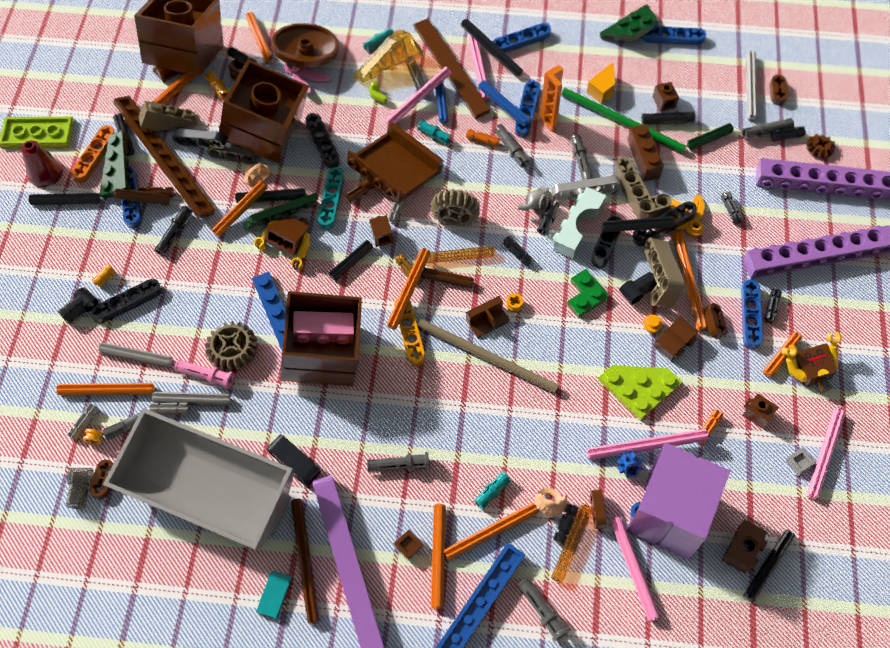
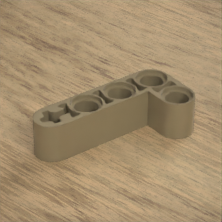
M627 157L618 158L614 176L619 177L621 189L636 218H657L668 212L672 202L671 197L664 193L650 196L632 161Z
M649 237L644 244V252L657 283L650 295V304L656 307L671 309L682 295L685 282L669 243Z

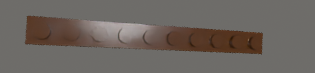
M130 95L114 98V106L196 217L200 219L214 215V207L157 131L140 127L139 114L141 110Z

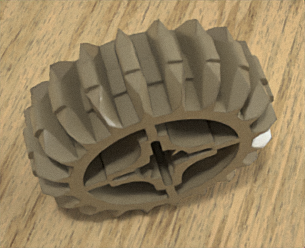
M453 188L452 190L445 189V191H439V194H435L431 202V211L434 218L438 219V222H444L445 225H471L473 222H476L480 214V202L477 197H474L472 193L468 194L467 191L463 192L460 189L454 190Z
M231 321L230 325L224 322L221 328L217 325V331L211 330L212 336H208L206 339L208 343H205V353L209 362L213 363L214 367H220L223 372L226 368L230 372H232L233 368L239 371V366L247 367L246 362L253 361L251 356H256L258 340L254 331L249 329L247 325L243 326L240 321L235 325ZM245 339V340H246V345H245L244 349L242 350V349H241V345L243 344L242 341ZM221 343V344H222V347H221V349H220L221 351H220L219 354H218V353H217V349H218L219 344Z

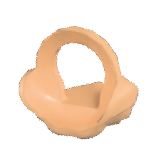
M259 163L255 166L246 167L244 183L254 187L259 181L264 182L270 174L268 165Z
M542 488L534 498L539 510L547 518L560 515L567 507V495L561 496L559 492L551 488ZM550 494L554 496L557 501L555 502L553 500H547L546 498H544L543 495Z

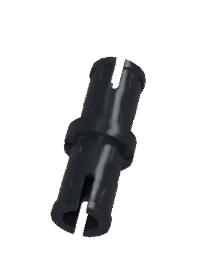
M549 200L546 211L542 213V220L537 228L539 234H541L543 228L542 235L548 234L551 223H554L555 214L560 206L558 201L553 206L554 200Z

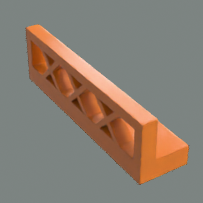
M560 65L545 72L540 119L552 132L557 127L564 69Z

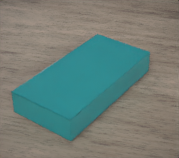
M271 570L256 613L278 619L292 581V576Z

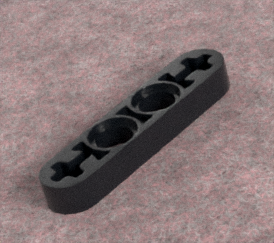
M317 113L308 114L305 118L306 125L325 166L329 169L338 167L340 165L339 154L321 117ZM317 132L324 133L321 137L315 136ZM325 144L330 145L329 149H321ZM328 155H331L334 161L331 162Z
M177 129L172 136L176 143L193 147L223 149L228 141L225 135L215 131Z
M687 201L659 216L676 217L678 220L672 228H662L660 231H653L652 229L634 230V244L644 246L649 237L658 239L694 219L697 215L696 204ZM685 209L692 210V212H691V213H689L688 211L685 212ZM638 235L644 236V239L638 238Z
M156 279L146 280L95 305L90 311L91 317L96 323H105L158 297L162 293V287ZM133 294H140L137 300L130 299ZM116 302H122V303H123L120 308H118V309H114V308H113V305H114Z

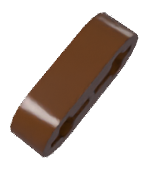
M775 75L769 84L770 99L775 105H783L788 98L787 80L782 75Z
M716 303L705 307L704 316L708 331L713 338L720 339L728 332L723 311Z
M102 460L96 466L89 486L90 493L96 499H104L111 492V488L103 485L110 471H106V473L102 471L107 469L108 466L112 468L114 463L111 460ZM102 485L104 490H100L98 493L96 488H100Z
M590 490L594 528L604 529L607 527L602 490Z

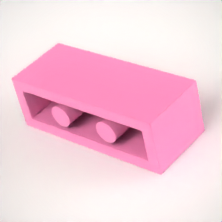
M294 311L293 341L299 343L318 342L320 344L337 342L338 344L352 343L354 313Z

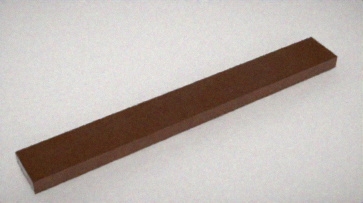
M427 18L414 23V29L440 68L448 67L451 71L447 78L473 117L477 119L489 114L490 108L430 20Z

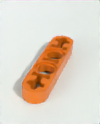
M109 125L101 127L71 171L76 182L83 183L90 178L106 154L109 135L115 134L113 127ZM97 145H103L99 150L94 149ZM88 158H94L91 163L85 162Z

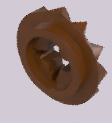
M816 133L814 136H810L806 144L809 153L818 158H828L836 149L834 146L835 141H831L830 137H825L824 133L822 135Z

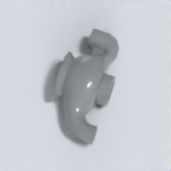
M541 186L532 192H528L525 199L527 204H519L518 210L527 211L540 208L542 211L547 204L549 188Z

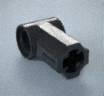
M648 272L635 281L629 280L619 288V292L630 305H634L646 293L653 290L657 283L653 273Z
M82 287L73 294V299L57 312L70 324L85 311L90 312L99 301L87 288Z

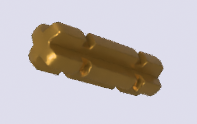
M400 254L395 258L398 266H401L402 271L408 277L413 266L406 260L407 258L404 254ZM420 276V279H419L417 285L422 282V277H421V276Z

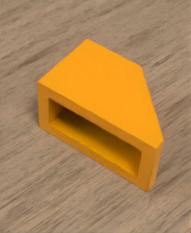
M612 63L588 81L586 93L601 104L606 100H610L614 95L615 75Z

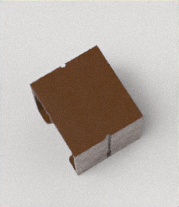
M148 0L134 15L143 64L200 76L224 46L219 0Z
M247 59L223 102L219 132L227 137L228 143L279 164L293 131L297 129L301 121L309 85Z
M295 291L287 292L280 381L342 386L354 385L359 362L362 297ZM294 311L354 313L352 343L338 344L337 342L320 344L318 342L299 343L293 341Z

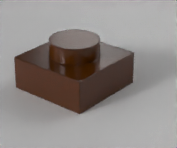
M410 530L406 531L393 543L394 547L407 561L423 548V544Z

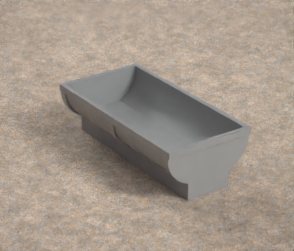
M142 408L103 485L257 550L265 543L270 534L275 535L292 498L289 492L293 480V469Z

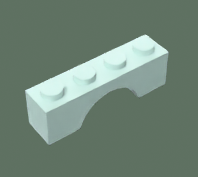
M586 187L583 193H579L576 206L571 207L568 219H564L561 224L560 233H556L552 240L554 243L553 251L574 259L583 238L576 225L584 219H597L605 204L606 195Z

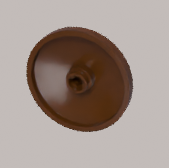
M296 23L284 26L274 33L272 37V50L280 60L290 65L318 67L336 58L339 51V41L333 32L322 26Z

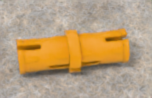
M213 71L207 72L208 76L205 75V79L210 84L211 89L219 95L221 100H225V93L228 95L229 91L224 87L223 81L218 79Z

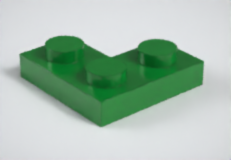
M587 269L571 278V283L580 293L568 300L567 305L578 318L608 300V293Z

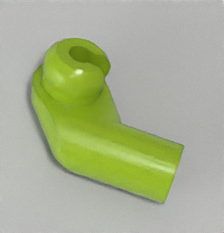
M372 82L369 87L370 97L382 104H386L388 96L380 93L379 83Z

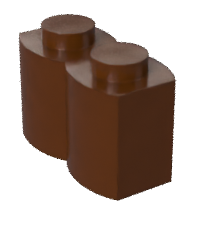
M681 316L655 340L653 346L670 361L674 358L679 359L685 352L684 348L687 346L691 347L698 340L696 336L699 331Z

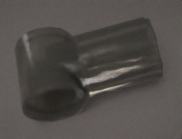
M70 468L68 470L67 482L69 490L66 507L77 510L86 508L89 486L94 475L93 468Z

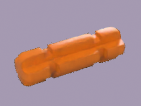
M468 129L466 133L467 139H475L476 142L486 145L490 144L493 147H497L500 141L499 137H490L491 135L479 131L476 133L472 129Z
M716 409L702 427V429L708 431L709 437L723 417V413ZM707 441L698 442V443L701 444V445H705V443H706Z

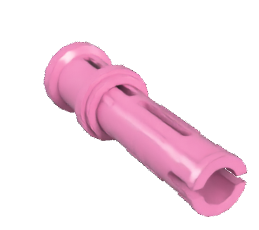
M180 359L176 361L174 367L176 372L205 379L212 385L216 383L224 386L226 389L231 388L235 378L234 372H223L216 367L209 369Z

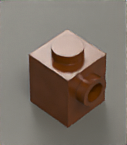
M672 82L655 85L652 97L659 111L662 112L676 108L679 96Z
M387 215L369 219L370 230L376 247L394 243Z
M757 394L754 399L750 397L743 406L746 409L743 416L764 429L779 407L760 394Z

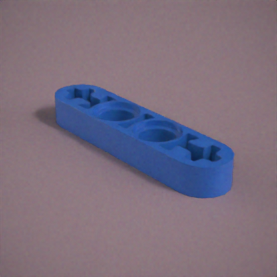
M540 23L495 38L493 42L503 52L507 53L548 39L551 35V26L547 23ZM530 34V35H532L533 37H532V38H526L525 35ZM516 39L518 42L511 43L510 40Z
M657 26L641 36V39L647 43L701 45L705 41L706 32L701 28ZM667 33L669 36L663 37L661 34ZM678 34H684L686 37L681 38Z
M534 80L526 82L519 109L524 113L530 114L529 118L531 120L524 130H520L522 124L516 120L515 134L518 137H527L531 130L540 91L539 83ZM531 88H534L533 94L530 93ZM526 100H532L533 103H532V104H526L524 101H526Z
M129 166L127 167V172L130 173L128 184L134 187L135 191H138L137 174ZM122 200L123 219L126 225L130 228L138 227L142 223L140 202H136L132 207H127V204L131 201ZM130 213H133L134 216H135V218L133 219V221H130V220H132V216H131Z
M751 279L745 281L741 288L742 330L744 345L749 349H756L763 341L761 291L759 283ZM748 287H751V289L753 290L751 296H749L750 289ZM746 303H754L756 305V309L748 308ZM754 319L757 322V325L751 326L748 324L747 320ZM752 332H754L753 338L756 340L755 343L750 339Z

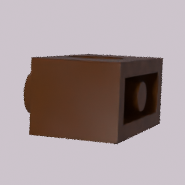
M744 519L739 524L721 561L744 574L750 569L754 570L759 561V558L756 557L758 552H762L767 545L768 540L765 537L768 532ZM742 544L749 545L751 552L744 550Z

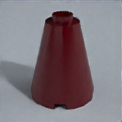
M29 140L22 145L21 152L28 180L37 187H48V184L58 182L63 174L60 161L37 141Z

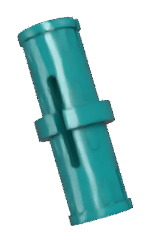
M391 27L381 33H376L373 38L364 42L363 47L366 52H370L378 46L381 47L384 45V42L395 37L393 29L391 30Z
M424 120L418 123L417 129L429 135L431 139L435 138L445 145H448L451 141L449 138H452V135L440 130V127L437 125L433 126Z
M502 471L473 500L475 504L483 510L511 482L510 477Z

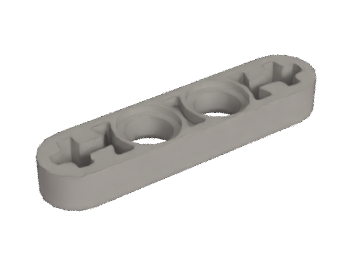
M607 176L557 184L552 187L551 191L555 200L577 198L579 193H583L586 187L602 194L615 192L621 188V183L618 176Z

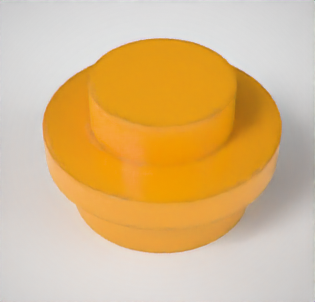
M648 315L643 321V326L647 332L656 333L661 330L663 322L657 315Z

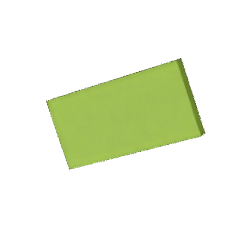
M73 116L5 117L0 135V148H21L29 140L37 141L44 148H69L75 120Z

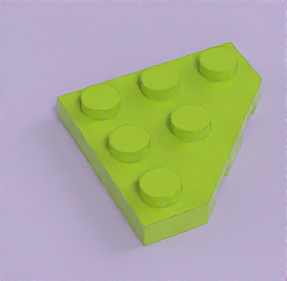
M612 365L598 378V381L639 421L682 384V381L668 368Z

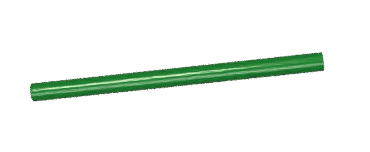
M564 88L562 90V96L628 128L643 125L570 89ZM649 128L653 140L682 154L685 152L686 145Z

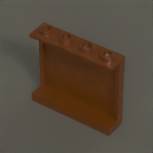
M394 122L388 124L386 134L356 154L349 150L347 164L350 168L356 170L363 178L369 180L376 188L383 191L390 199L397 203H400L440 174L444 161Z

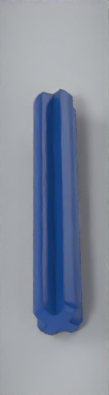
M482 80L478 84L481 91L520 124L526 127L530 123L531 119L486 80Z

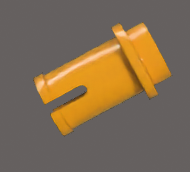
M108 264L102 266L103 269L91 280L99 288H102L111 276H115L114 273L116 271Z

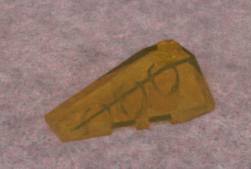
M399 29L394 31L378 47L353 77L363 83L380 76L384 70H395L396 65L404 62L406 65L410 64L425 54L409 32Z

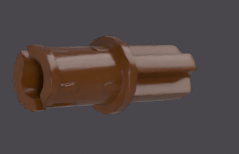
M365 180L362 183L359 182L355 188L346 193V197L350 202H353L360 196L367 195L368 191L375 186L369 180Z

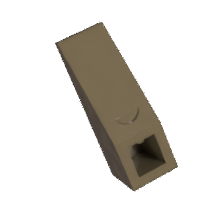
M144 101L139 114L140 127L155 131L198 123L195 112L189 109L176 108L172 105L159 104L154 101Z

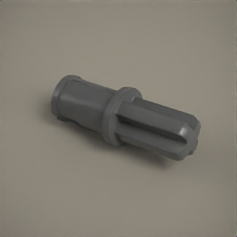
M140 412L125 420L120 419V422L104 428L103 434L105 438L109 440L122 433L127 434L134 426Z

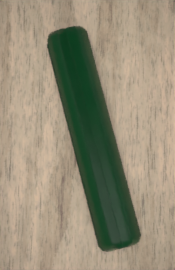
M727 123L687 141V147L689 150H693L733 132L734 126L731 123Z

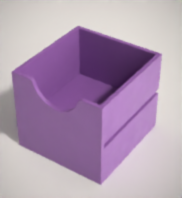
M665 442L646 481L648 486L633 519L630 520L627 532L689 560L707 537L731 470L701 457L696 458L694 454Z

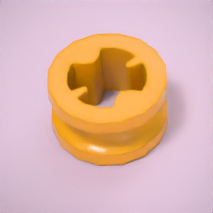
M518 293L510 294L506 299L507 309L511 312L520 311L523 307V297ZM515 300L518 301V304H517V303L514 304V305L511 304V303L514 302Z
M95 429L85 430L84 442L92 445L101 444L100 438L103 437V432Z

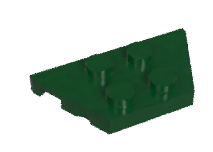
M645 4L601 31L600 39L614 36V40L635 41L656 28L658 20L649 5Z

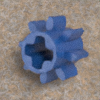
M634 451L623 453L620 459H617L620 465L617 468L620 474H625L626 478L629 476L637 477L640 470H643L641 466L643 461L640 456L635 455Z

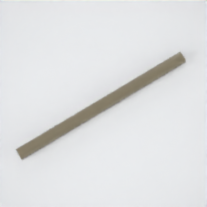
M420 319L417 325L418 328L550 392L556 393L559 388V384L430 322Z

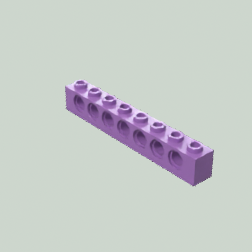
M761 158L756 168V186L890 200V172L767 158Z
M878 225L865 230L857 229L854 232H840L832 236L823 235L815 239L807 238L799 242L790 241L782 245H770L766 248H752L747 251L743 262L750 279L889 254L890 226Z

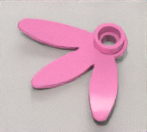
M288 63L284 65V70L292 75L293 79L307 85L308 83L304 78L317 82L331 80L329 75L309 70L316 67H298Z

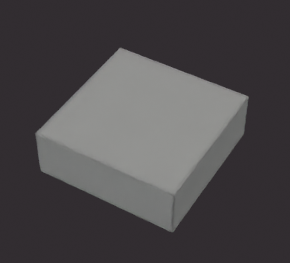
M804 448L799 449L785 459L797 476H800L816 465Z

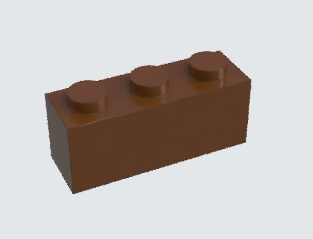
M648 125L630 127L627 141L643 182L660 179L664 165Z

